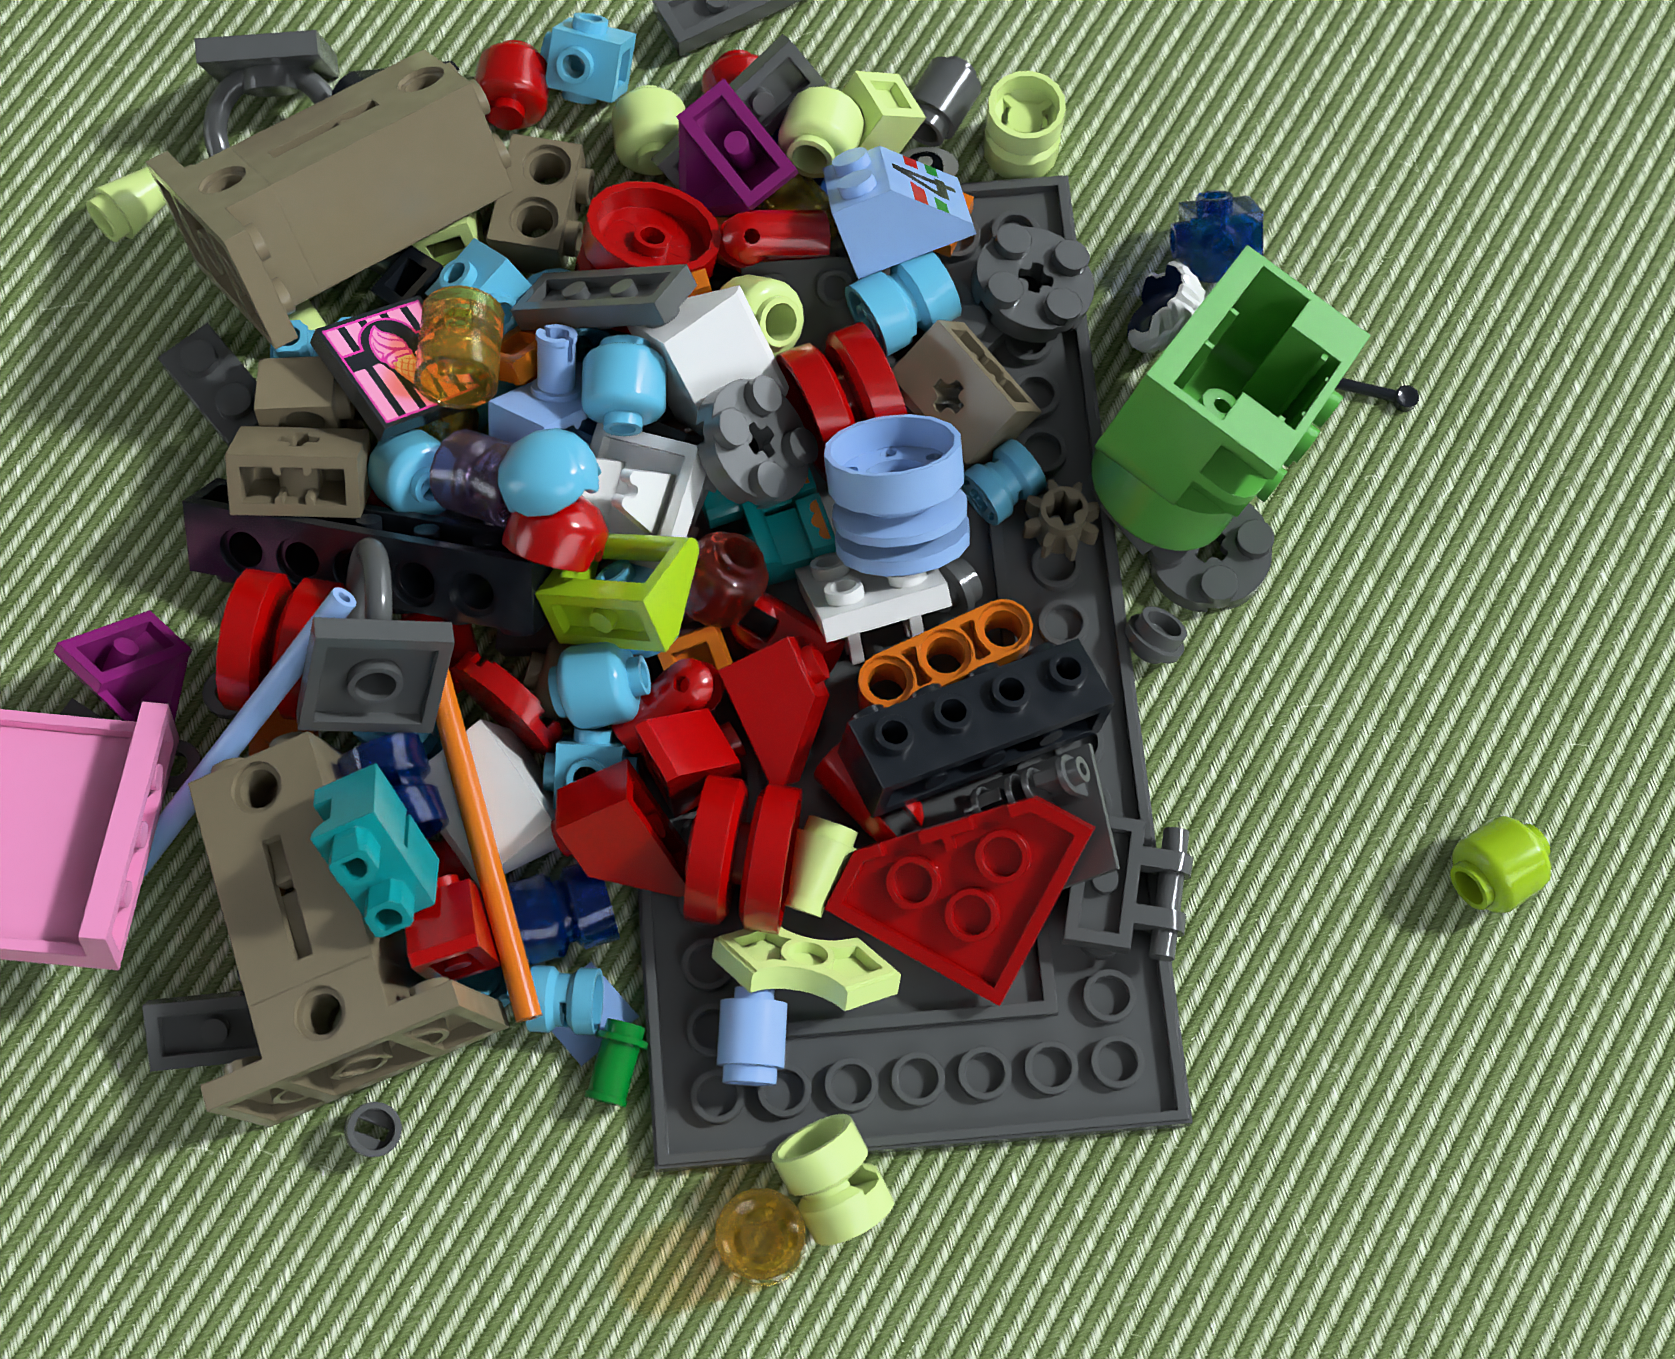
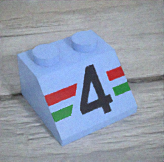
M877 146L870 150L863 147L847 150L836 156L831 165L823 168L831 213L858 279L976 234L959 180L955 176L882 146Z

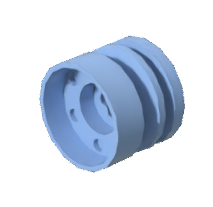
M922 415L881 416L860 421L838 431L826 443L824 461L828 492L835 501L832 523L836 529V554L845 566L864 574L886 577L915 575L938 569L959 558L970 544L969 518L967 517V496L960 489L964 484L961 434L951 423L935 417Z

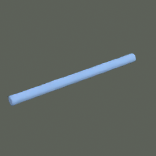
M340 587L333 588L161 812L144 876L148 874L195 813L188 783L210 774L215 764L227 759L238 758L303 674L313 617L346 618L356 606L355 598L347 590Z

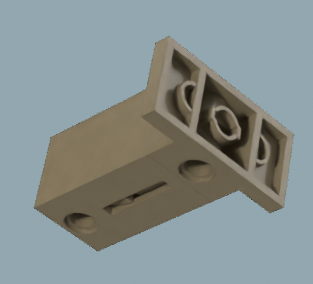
M425 49L195 165L190 164L183 167L168 151L146 161V165L196 265L275 349L298 338L288 315L296 312V305L514 191L506 168L512 165L511 158L499 136L490 131L485 115L489 114L491 109L483 89L476 80H467L460 75L453 64L450 62L443 63Z
M309 731L290 732L278 736L270 742V748L247 758L238 757L221 761L212 767L210 774L188 783L261 1056H249L227 1064L223 1068V1076L200 1085L207 1112L266 1127L282 1123L510 1027L503 1002L454 980H450L447 977L427 980L413 970L407 954L405 928L382 938L375 937L343 886H340L329 870L328 864L310 840L316 827L324 822L313 806L314 791L317 788L363 769L364 765Z

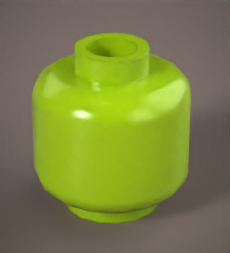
M1507 816L1492 818L1460 840L1453 849L1452 868L1450 869L1452 884L1461 898L1475 909H1486L1498 914L1511 912L1542 890L1551 879L1550 845L1544 834L1532 824H1523L1519 820Z

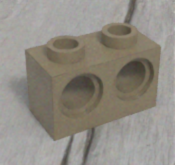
M512 134L508 147L512 165L506 168L514 191L495 201L486 238L488 247L506 257L519 272L536 274L546 269H566L569 257L577 258L582 244L583 224L577 220L581 204L590 205L595 183L594 170L587 169L582 144ZM548 178L560 179L551 185L540 184V182ZM538 229L549 231L547 234L537 238L527 236L530 232Z
M319 356L259 359L254 411L259 426L365 429L362 419L354 420L355 406Z

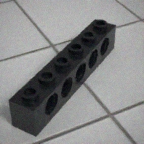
M221 478L214 479L182 501L190 571L215 575L218 580L223 582L235 583L236 579L245 569H258L286 574L293 590L303 578L340 582L345 586L349 561L354 547L360 540L371 537L380 541L387 551L391 571L393 614L419 613L440 617L444 622H452V625L473 623L499 628L502 633L510 636L534 635L548 622L535 592L554 568L531 562L509 551L502 544L504 527L417 512H396L388 507L371 504L365 505L361 518L230 515L227 479Z

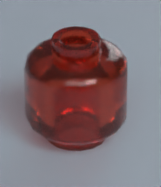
M721 531L708 533L697 541L699 555L685 612L692 619L707 626L716 628L731 627L741 621L765 593L769 581L767 565L759 547L746 536Z

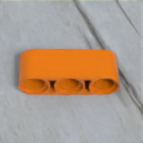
M999 599L991 601L873 655L865 661L859 671L857 696L859 709L862 710L875 704H881L884 708L906 701L915 691L926 685L939 683L944 687L964 680L970 672L984 664L995 662L1002 666L1021 659L1028 652L1032 637L1033 623L1030 614L1022 605L1013 600ZM1005 628L1013 632L1018 641L1006 647L997 646L990 642L986 637V633L991 629ZM938 654H948L955 657L961 664V667L955 672L940 673L929 665L928 660ZM890 680L899 684L904 692L896 699L882 700L874 696L870 688L878 681Z

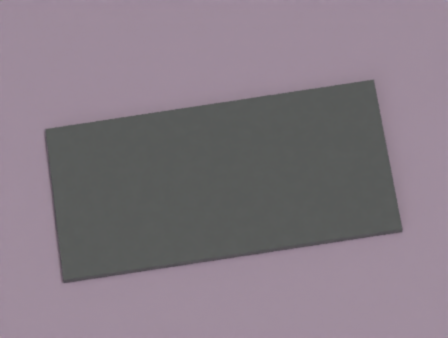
M1068 175L960 183L963 193L974 196L973 210L970 216L976 234L958 241L951 258L937 252L934 253L947 271L971 291V273L984 245L996 236L998 229L1004 224L1017 223L1023 227H1036L1053 232L1064 239L1076 240ZM810 194L770 197L753 209L824 210L830 226V254L817 258L835 257V252L844 244L831 213L828 195ZM735 214L724 215V216H717V217H733ZM715 263L712 276L710 277L712 292L720 290L729 280L741 276V273ZM1019 277L1028 281V290L1038 293L1040 288L1044 286L1034 277ZM1085 314L1081 323L1074 330L1071 331L1070 328L1068 331L1060 332L1055 340L1035 343L1008 336L991 354L1042 411L1015 440L1020 442L1033 455L1045 475L1047 485L1051 479L1057 483L1058 487H1073L1076 483L1080 482L1083 484L1081 493L1086 498L1087 503L1097 502L1086 476L1091 473L1092 458L1096 449L1094 446L1102 436L1087 316ZM609 329L612 336L630 335L619 331H615L613 329ZM918 332L917 335L913 336L911 344L886 357L891 369L920 340L922 336ZM963 386L959 387L960 391L964 389ZM667 402L665 412L657 420L660 423L674 418ZM906 406L907 414L916 415ZM700 434L694 436L701 440L699 444L705 440ZM753 437L749 446L756 454L760 450L756 439ZM811 463L809 468L817 487V493L819 492L834 534H836V529L832 523L835 501L829 495L827 482L824 481L813 463ZM963 463L964 471L969 469L974 464ZM1047 487L1043 492L1037 495V497L1043 499L1044 495L1046 494ZM967 499L970 544L960 557L965 559L974 568L982 584V598L975 602L974 609L999 599L1013 600L1022 605L1030 614L1033 623L1028 651L1046 642H1052L1057 646L1079 638L1115 700V704L1099 733L920 800L924 811L922 828L913 822L901 808L879 817L891 828L896 836L964 817L966 815L963 809V802L971 797L972 790L978 788V785L1090 743L1093 747L1108 815L1145 820L1146 828L1143 846L1157 848L1130 642L1124 630L1127 619L1114 522L1100 508L1098 518L1093 522H1089L1099 530L1094 545L1080 541L1077 546L1075 560L1069 561L1065 553H1050L1044 559L1040 557L1042 546L1037 541V538L1029 539L1024 538L1022 535L1024 523L1034 518L1025 511L1026 500L1019 499L1013 506L1012 515L994 526L985 521ZM701 509L694 525L700 529L696 537L699 545V555L694 575L703 584L706 602L703 612L697 619L687 624H681L679 636L718 622L733 663L752 654V652L735 640L730 630V619L749 627L767 638L777 622V619L761 611L743 598L753 592L769 593L815 621L800 593L797 578L769 586L765 585L762 575L728 581L719 556L717 543L746 534L742 520L739 519L710 529ZM1053 515V516H1051V518H1053V517H1059V518H1060L1059 515ZM1063 523V525H1072V523ZM689 591L688 597L693 600L695 593ZM938 610L921 615L924 632L955 618L948 613H941ZM902 621L860 633L865 661L881 651L910 639V637L906 636ZM1005 628L991 629L986 633V637L990 642L997 646L1006 647L1018 641L1014 633ZM843 649L838 662L830 673V677L824 681L830 695L800 781L789 785V787L802 788L799 829H804L808 815L829 820L858 832L853 846L858 849L877 843V841L865 832L814 779V772L819 763L841 742L848 721L860 711L857 702L859 671L865 662L852 665L849 655ZM938 654L928 660L929 665L940 673L955 672L961 667L958 660L948 654ZM657 655L644 658L648 666L651 682L663 672ZM890 680L878 681L870 688L873 695L882 700L896 699L904 692L899 684ZM725 689L723 690L720 702L710 712L719 726L727 721L732 725L747 755L739 759V761L741 762L742 779L748 790L746 822L752 823L758 795L769 784V781L728 691ZM629 752V757H639L640 778L688 847L690 831L698 806L674 818L645 768L641 752L637 754ZM1140 872L1137 904L1154 906L1157 876L1151 873ZM736 885L730 911L719 925L685 920L683 913L684 896L676 897L637 888L656 1173L772 1163L773 1152L790 1135L819 1119L837 1114L851 1116L867 1147L868 1154L1187 1127L1193 1123L1172 961H1158L1148 957L1151 934L1143 930L1133 929L1131 949L1128 954L1062 944L1069 888L1062 890L1000 1006L825 909L822 917L819 918L786 906L781 925L782 928L797 935L819 940H844L858 937L901 974L898 994L847 1011L811 993L791 989H775L774 1000L788 1004L784 1069L777 1070L776 1086H743L722 1083L723 1067L717 1066L720 1000L734 998L735 987L742 985L712 958L714 938L744 929L739 916L741 886Z

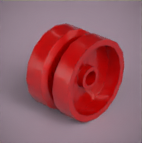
M627 181L606 187L591 200L574 271L687 264L691 272L706 269L710 282L722 234L717 219L700 201L680 189L655 182ZM627 326L612 328L615 331L631 335Z
M856 322L829 333L826 342V357L811 343H804L776 354V361L789 385V390L785 397L797 411L804 427L810 430L817 440L819 451L813 465L826 482L825 445L838 431L857 422L872 418L907 414L904 399L888 360L873 333L863 322Z
M245 569L236 579L226 603L216 653V685L219 701L225 709L240 711L333 588L340 587L345 589L343 583L303 578L293 590L286 574L258 569ZM302 675L277 706L283 719L297 721L296 707Z
M709 774L706 777L697 813L692 823L686 854L683 912L685 920L719 925L728 915L735 887L739 885L741 886L739 916L744 929L779 934L786 908L784 903L789 890L796 831L799 829L802 788L769 783L758 795L752 823L746 822L748 790L743 779Z

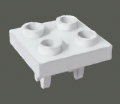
M597 422L590 449L602 472L598 476L599 490L593 494L584 491L582 495L600 509L609 533L687 537L706 477V472L699 459L697 445L645 432L634 436H615L606 433L603 430V424ZM629 560L631 564L655 569L660 563Z
M836 552L818 556L812 560L810 565L794 569L800 593L826 642L843 638L845 640L844 649L846 654L849 655L852 665L865 662L860 633L902 621L906 636L912 638L924 632L921 615L952 606L948 584L938 569L904 576L886 577L864 574L845 566Z

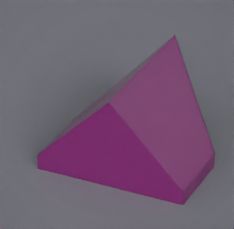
M724 78L676 116L678 119L679 189L700 201L714 217L753 210L799 173Z
M150 610L57 642L53 651L56 656L120 720L137 722L142 702L169 704L175 723L187 663L192 649Z

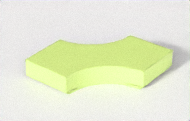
M781 927L778 935L741 929L714 938L712 958L750 993L765 989L803 991L822 997L844 1011L898 994L901 974L858 937L844 940H819L794 934Z

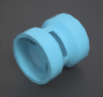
M1011 438L993 450L992 462H987L985 465L977 463L964 471V484L961 489L976 512L985 521L995 526L1012 515L1013 506L1019 499L1027 500L1029 495H1039L1046 489L1047 482L1040 465L1033 455L1020 442Z
M532 966L530 971L542 1016L526 1021L527 1030L529 1032L550 1033L555 1027H570L576 1035L596 1036V1032L601 1024L604 1000V983L601 969L580 967L576 972L570 974L560 973L554 966Z

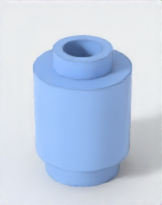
M743 986L735 987L734 998L720 1000L717 1066L723 1067L722 1083L743 1086L777 1085V1070L784 1069L788 1004L774 1000L775 989H765L750 993Z

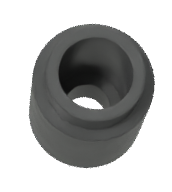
M957 56L936 57L932 59L912 90L913 98L926 116V119L912 136L916 141L927 146L937 147L944 140L952 138L981 93V84L976 77V71L966 60Z

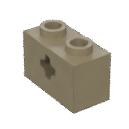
M937 320L892 369L897 383L902 388L900 392L904 403L916 415L931 416L946 421L961 434L963 463L986 464L987 462H992L993 450L1011 438L1015 440L1042 412L964 322ZM960 386L964 388L962 391L959 390Z
M241 426L225 453L230 515L361 518L372 491L367 473L370 457L369 429Z

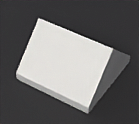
M740 285L687 297L679 307L678 315L663 326L657 328H647L645 325L627 326L631 335L646 339L650 342L651 348L664 357L667 367L666 402L678 421L703 437L704 422L696 425L697 412L700 405L710 393L738 379L752 380L760 375H765L775 380L784 396L788 393L789 385Z
M480 719L466 730L503 871L506 874L558 848L551 831V821L555 819L556 809H553L554 791L544 790L543 770L521 739L511 729ZM442 750L411 775L406 784L449 846L456 853L477 886L480 887L446 758Z

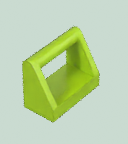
M609 533L602 559L660 562L645 583L595 580L599 562L593 559L586 572H573L554 568L535 592V595L559 643L578 645L610 642L620 649L667 652L679 635L699 555V545L696 539L692 537Z

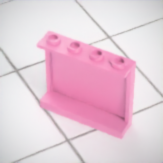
M142 702L137 722L0 709L1 960L119 971L179 742V735L169 704Z

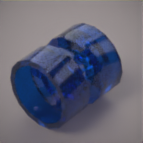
M404 732L370 740L349 750L337 760L341 778L377 763L407 809L406 816L411 815L426 839L439 833L449 825V818L438 787L425 783V779L431 773V767L418 734Z
M579 863L563 867L559 880L551 881L542 873L508 883L518 926L531 966L566 956L569 944L577 942L582 948L587 950L620 940L605 880L588 877Z

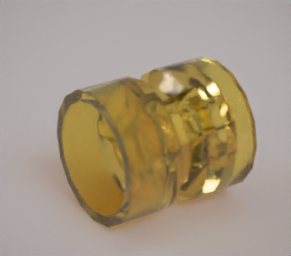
M458 285L438 289L430 293L423 301L414 383L418 392L429 401L443 407L465 409L485 404L496 395L501 361L499 352L503 339L505 314L501 304L491 294L477 288Z
M752 1188L736 1194L723 1207L716 1222L715 1243L724 1267L737 1281L752 1288H772L787 1282L799 1270L806 1254V1228L800 1210L786 1195L773 1189Z

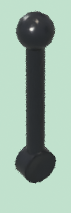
M1342 378L1335 388L1391 401L1394 407L1401 412L1411 411L1419 401L1418 391L1410 385H1403L1394 390Z

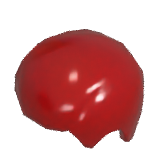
M581 495L573 504L553 515L527 517L519 512L510 513L502 537V544L513 554L531 562L555 569L586 572L593 559L596 562L601 561L609 537V531L600 509Z

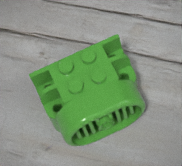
M1247 245L1150 368L1094 447L1096 449L1092 458L1091 473L1094 488L1101 503L1112 518L1126 531L1153 546L1174 551H1189L1210 544L1218 538L1235 516L1238 517L1255 497L1265 502L1288 472L1282 466L1284 465L1288 468L1293 461L1297 463L1321 432L1318 428L1323 426L1344 398L1335 391V388L1371 335Z

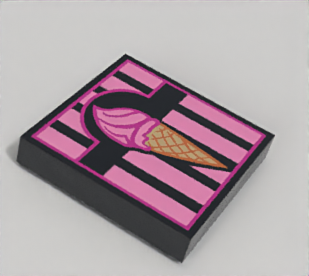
M420 295L317 328L310 341L314 350L379 442L480 405L488 393V389Z

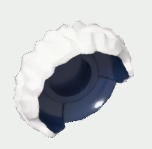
M1171 261L1167 264L1165 272L1160 274L1152 272L1145 277L1141 293L1143 304L1133 314L1127 329L1128 342L1140 352H1164L1204 301L1206 291L1202 288L1198 277L1191 273L1187 266Z

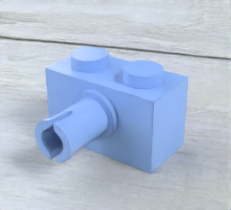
M551 324L544 326V329H537L535 333L537 341V378L526 385L488 401L490 459L501 463L513 443L534 431L552 428L573 432L590 447L597 422L584 413L581 403L583 363L576 362L578 333L574 328L566 325Z

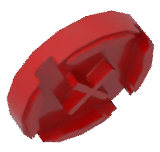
M468 651L451 668L455 679L462 688L498 724L511 729L529 748L542 755H546V752H551L556 747V743L563 738V731L557 721L553 720L546 727L539 719L545 712L540 706L542 703L523 684L497 663L485 660L480 665L479 660L481 656L478 652Z

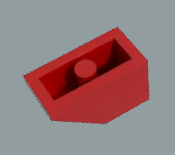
M788 636L718 670L769 783L789 786L800 781L830 695L824 683V680L828 679L830 674L825 659L814 643L807 645L803 636Z
M709 708L646 719L634 726L643 764L674 818L699 805L701 792L706 777L709 774L742 779L741 762L739 759L747 755L744 746L732 725L727 721L719 726Z
M628 758L557 789L555 819L551 821V831L554 840L565 856H574L588 877L676 897L684 896L686 882L685 864L688 847Z
M458 875L438 877L435 905L414 913L412 924L405 928L407 954L411 968L428 980L447 977L450 980L456 981L500 967L481 890L469 878L460 881Z

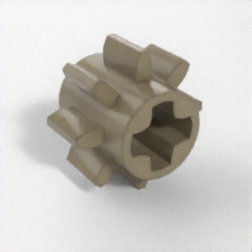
M1051 479L1048 481L1046 494L1043 499L1037 496H1028L1025 511L1034 518L1024 523L1022 535L1024 538H1037V541L1042 546L1040 557L1045 559L1050 553H1065L1069 561L1075 560L1077 546L1080 541L1089 545L1095 544L1099 530L1089 522H1093L1098 518L1100 507L1098 502L1087 503L1086 498L1081 493L1082 483L1078 482L1073 487H1058L1057 483ZM1053 515H1059L1060 518H1059V517H1053V518H1051V516H1053ZM1063 523H1072V525L1064 526Z

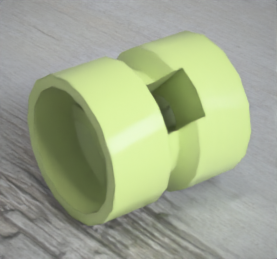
M1017 71L1004 76L992 88L987 106V125L983 142L984 157L990 168L1003 178L1010 180L1042 177L1056 162L1059 154L1060 134L1063 129L1066 104L1065 96L1059 85L1047 75L1034 71Z
M846 1114L831 1115L801 1128L785 1139L772 1154V1161L788 1192L795 1196H803L798 1204V1211L815 1243L821 1246L839 1244L863 1234L888 1215L894 1205L893 1197L877 1166L871 1163H863L868 1155L867 1147L851 1116Z

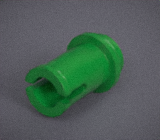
M607 1018L604 1030H597L596 1037L601 1039L588 1090L585 1091L584 1097L626 1108V1099L640 1049L647 1050L648 1043L642 1041L646 1028Z

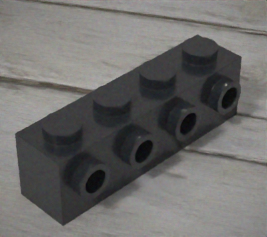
M1079 638L1057 646L1052 642H1046L1030 649L1019 660L1002 666L995 662L987 663L970 672L964 680L944 687L939 683L929 684L915 691L906 701L884 708L881 704H875L860 710L848 721L838 754L871 817L875 818L1099 733L1115 704V700Z

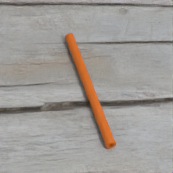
M448 669L437 713L436 725L516 1023L526 1022L541 1017L542 1012L450 670Z

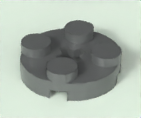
M1017 223L1004 224L998 229L996 236L984 245L976 260L970 281L972 295L977 305L982 300L985 308L992 313L990 322L1001 332L1027 342L1044 343L1055 340L1060 332L1068 331L1070 328L1071 331L1074 330L1081 323L1092 303L1094 279L1088 266L1090 254L1086 247L1076 240L1064 239L1053 232L1036 227H1023ZM1019 277H1034L1044 286L1040 288L1038 293L1028 290V281Z
M760 375L752 380L738 379L710 393L703 400L697 412L696 425L704 422L703 434L705 442L697 445L700 462L713 485L727 499L739 505L749 501L759 505L756 509H767L792 498L801 490L808 476L809 464L815 462L818 457V443L813 433L804 427L797 411L782 394L779 385L774 379ZM753 437L756 439L760 450L756 454L749 446Z
M1250 503L1238 517L1235 516L1218 538L1215 539L1221 544L1220 551L1225 555L1222 561L1213 556L1206 563L1196 557L1199 548L1189 551H1174L1154 546L1148 551L1147 558L1151 565L1150 574L1154 584L1164 596L1185 609L1207 612L1209 608L1220 609L1229 606L1227 609L1229 610L1241 606L1256 594L1263 584L1272 563L1274 533L1261 514Z

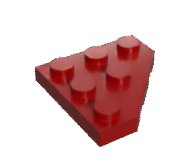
M1035 795L860 847L853 852L824 909L1000 1006L1096 827Z

